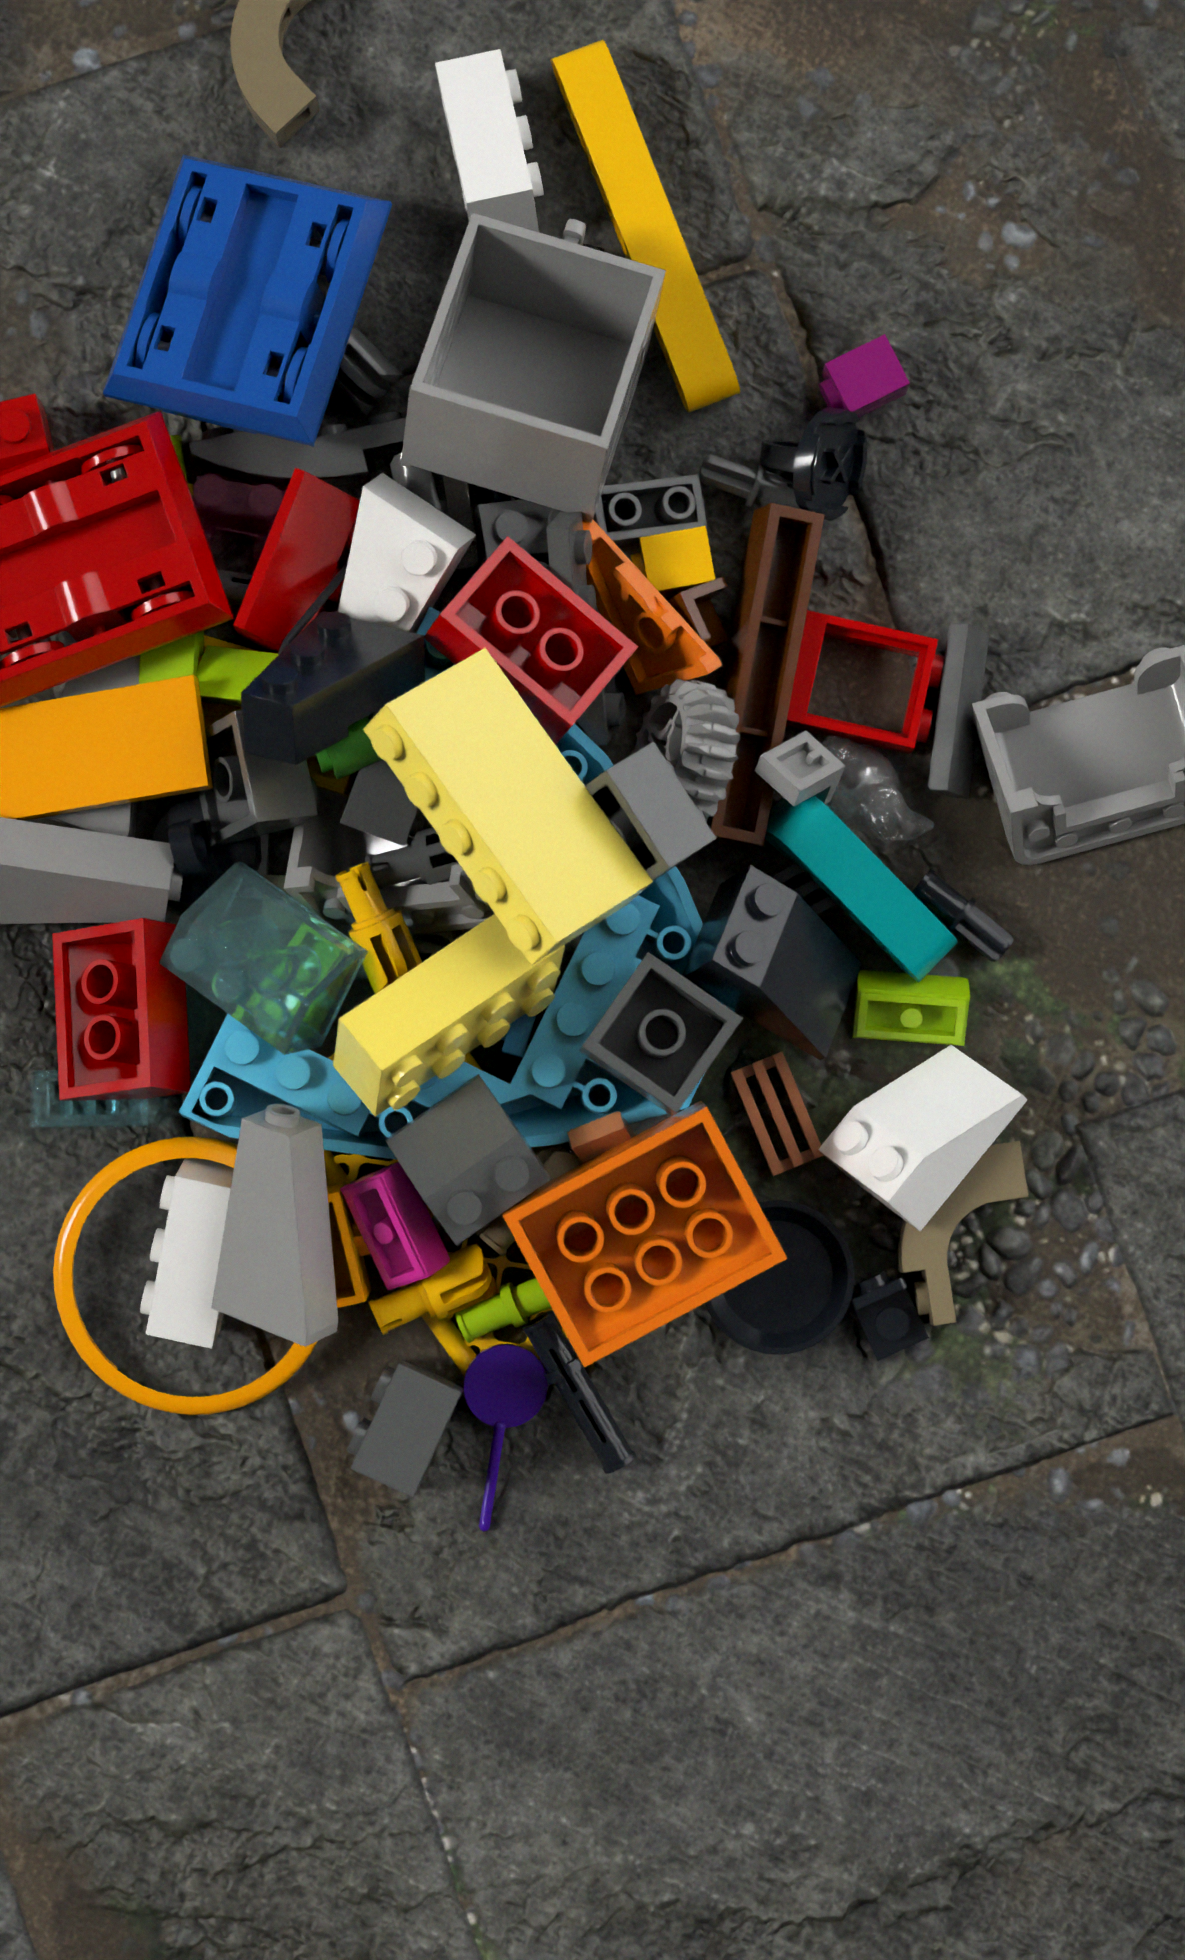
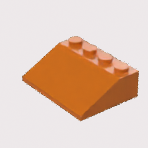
M702 1101L689 1106L633 1136L631 1139L547 1182L502 1213L504 1220L584 1368L788 1259L709 1109Z

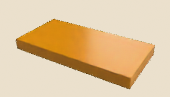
M195 675L0 708V817L26 821L213 789L199 680Z

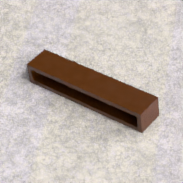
M769 503L753 512L721 689L726 691L727 697L734 700V713L739 715L736 732L740 734V740L736 744L735 751L738 759L733 764V779L728 781L725 788V799L718 801L716 814L713 817H708L707 820L708 826L717 838L712 842L744 849L764 846L774 788L755 772V768L762 754L783 743L824 514L776 503Z

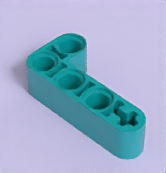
M815 795L796 806H793L782 797L770 809L765 839L784 857L798 864L915 981L920 982L958 943L954 935Z

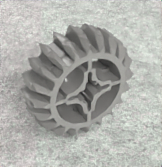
M676 679L669 686L665 684L660 691V695H655L651 700V709L643 714V725L640 732L636 733L637 743L631 754L654 741L664 758L671 763L676 777L695 806L702 811L707 822L708 817H713L716 814L718 801L725 799V788L728 781L733 779L732 768L734 762L738 759V756L735 755L736 744L740 740V734L736 732L739 715L734 713V700L727 697L725 690L718 689L714 684L702 681Z

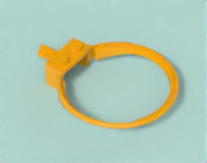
M197 1136L175 1137L151 1142L126 1152L110 1162L86 1184L71 1205L58 1236L53 1267L54 1292L60 1318L71 1343L89 1368L106 1384L131 1400L153 1409L176 1414L206 1415L244 1407L262 1399L288 1381L301 1368L317 1344L315 1342L304 1347L293 1343L288 1352L274 1367L253 1382L236 1390L202 1397L176 1396L147 1388L118 1371V1367L95 1344L81 1318L74 1291V1256L83 1225L97 1202L110 1188L126 1176L161 1161L196 1158L211 1160L234 1168L238 1144ZM345 1182L327 1186L337 1308L366 1302L371 1292L363 1257L370 1255V1252L340 1190L341 1187L346 1185Z

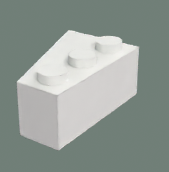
M500 49L436 62L435 66L441 99L468 219L470 220L473 212L539 232L534 197L544 195L538 163L527 164L524 150L533 149L527 116L516 117L513 104L522 102L516 69L505 71Z
M381 473L364 485L362 489L338 612L345 613L350 618L417 633L429 607L434 606L476 534L384 473Z
M185 1158L175 1177L166 1176L160 1199V1208L169 1210L165 1229H156L150 1253V1261L159 1263L156 1281L147 1280L140 1307V1313L149 1315L146 1335L210 1349L213 1348L221 1330L224 1313L211 1307L234 1168L211 1160Z

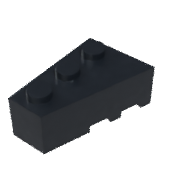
M322 611L241 692L244 752L297 765L348 737V726L366 716L372 720L387 703L425 682L424 635L350 618L349 615L342 612Z

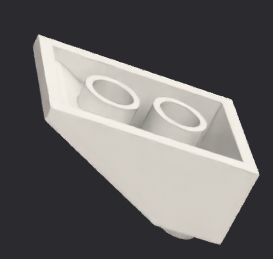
M950 1045L854 1105L818 1150L852 1181L917 1230L921 1231L1022 1108L1027 1099L1020 1092Z

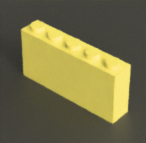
M486 648L387 703L363 729L370 738L377 755L387 762L405 787L409 800L416 807L420 808L439 835L442 846L455 857L473 882L477 895L484 902L488 903L507 930L512 944L523 952L531 965L628 905L653 882Z

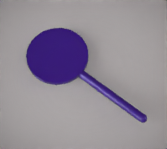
M514 1344L494 1345L480 1352L469 1364L463 1381L464 1397L472 1413L482 1422L494 1426L479 1521V1529L483 1532L490 1529L505 1428L519 1426L533 1418L541 1409L548 1389V1382L543 1375L545 1370L539 1359L529 1350Z

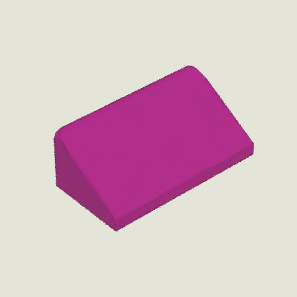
M399 1162L386 1166L340 1188L387 1290L430 1277L449 1263L448 1252L427 1207Z

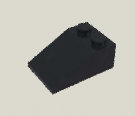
M750 865L719 884L682 976L712 997L815 1058L822 1060L827 1056L862 963L797 892Z

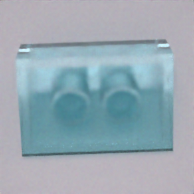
M236 862L181 915L159 963L286 1055L322 1047L368 951L245 863Z

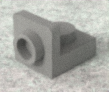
M804 731L762 754L755 772L793 806L814 795L824 804H827L833 797L845 765L809 732Z

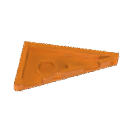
M582 517L583 530H589L592 537V558L590 564H586L587 585H593L595 588L596 606L599 613L606 620L612 621L613 626L638 646L623 665L635 694L662 688L665 684L669 686L676 679L686 681L704 676L721 667L722 664L719 657L594 520L590 523L584 521Z

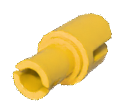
M364 862L349 868V872H340L335 878L342 888L355 919V922L351 924L353 929L348 932L371 987L376 994L388 986V980L393 983L408 971L421 964L422 960L401 911H394L393 907H386L370 870L371 866L369 862Z
M473 1244L448 1254L450 1258L449 1263L430 1277L415 1281L379 1299L369 1301L368 1303L382 1334L385 1335L388 1331L428 1313L431 1318L437 1316L440 1321L493 1297L498 1292L497 1284L491 1275V1270L485 1261L482 1249L477 1244Z

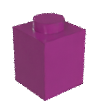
M884 334L825 363L822 372L825 381L818 384L827 407L847 410L861 417L906 395L910 382Z

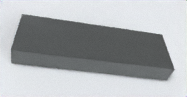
M950 623V626H948L928 787L930 790L948 797L969 799L977 736L973 720L972 703L981 701L989 634L970 624Z

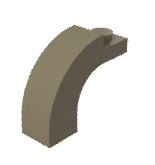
M239 0L234 13L230 37L233 69L241 95L249 112L262 130L280 148L320 111L316 95L291 70L283 57V40L287 27L294 16L311 0Z
M1020 1141L991 1145L921 1231L903 1219L898 1240V1270L901 1273L921 1270L923 1281L913 1282L914 1296L918 1315L928 1314L930 1325L936 1326L956 1322L947 1264V1251L950 1238L958 1223L969 1212L981 1205L1029 1197Z

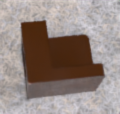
M724 577L682 591L668 601L711 650L728 641L711 602L712 598L728 588Z

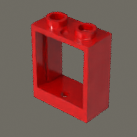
M807 610L786 727L911 754L915 748L916 741L926 743L930 730L933 710L923 707L928 687L938 689L944 666L945 656L935 654L938 639ZM824 637L917 657L901 734L807 713Z

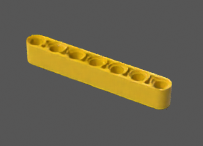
M602 39L552 58L551 65L556 81L626 259L666 270L653 329L686 411L689 413L741 393L732 362L605 41Z

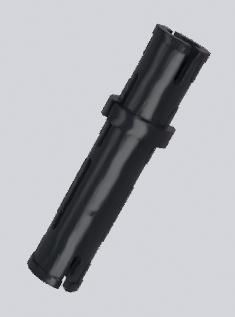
M550 1310L530 1320L522 1327V1331L529 1338L546 1368L543 1375L549 1385L555 1384L578 1426L583 1431L601 1462L605 1474L615 1472L635 1459L636 1454L634 1450H631L613 1419L610 1410L602 1400L579 1357L562 1331L554 1312Z

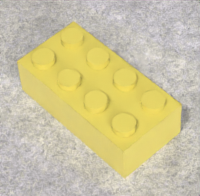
M493 914L339 1018L333 1062L334 1068L375 1117L390 1106L393 1110L404 1107L416 1097L420 1091L419 1086L435 1075L439 1079L449 1076L462 1065L467 1053L480 1044L484 1048L494 1045L509 1031V1024L525 1013L528 1017L539 1014L553 1001L557 978L561 972L560 965L565 945L531 965L523 952L512 944L507 930L498 917Z

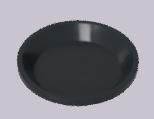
M784 1200L759 1202V1206L788 1259L709 1300L705 1305L717 1326L729 1338L745 1348L772 1355L803 1351L830 1335L842 1321L848 1310L854 1290V1266L851 1253L838 1229L816 1210L803 1204Z

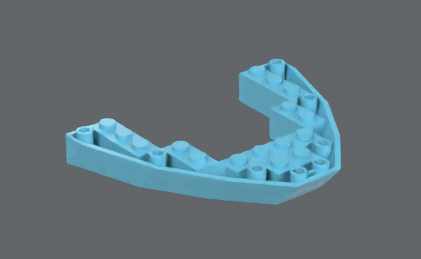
M429 607L416 634L425 635L441 612ZM424 639L426 682L455 664ZM575 723L556 744V747L584 786L614 766L609 757ZM675 866L654 880L628 905L585 931L554 993L555 997L548 1005L510 1084L463 1062L449 1076L439 1079L435 1075L419 1086V1093L404 1107L393 1110L390 1106L375 1117L334 1068V1061L229 1010L178 1113L227 1137L239 1139L242 1118L265 1110L267 1106L272 1104L289 1105L297 1108L301 1112L300 1116L322 1124L324 1150L397 1160L385 1139L478 1074L531 1148L568 1142L570 1140L567 1132L571 1129L616 1111L621 1112L628 1124L668 1114L579 1050L648 952L679 974H683L703 926L702 920L687 884ZM722 1003L723 1005H725L726 1007H728L729 1009H731L733 1012H735V1010H734L733 1008H731V1007H729L728 1005ZM702 1078L700 1079L696 1087L693 1089L689 1097L686 1099L680 1110L689 1107Z

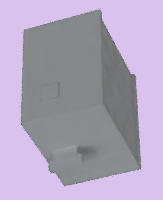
M472 212L410 387L401 466L408 468L411 466L418 467L560 511L582 512L583 520L592 523L649 350L666 270L583 246L586 225L575 219L567 220L563 237L560 239Z

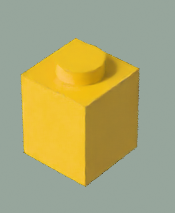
M706 526L640 537V553L630 555L631 562L664 598L675 596L682 591L715 580Z

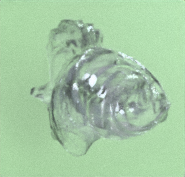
M830 735L823 741L822 745L845 765L833 797L825 805L850 830L858 832L874 830L882 839L888 842L914 839L934 828V822L912 811L907 806L901 794L898 774L885 755L869 746L855 744L849 738L842 739L839 736L834 737Z

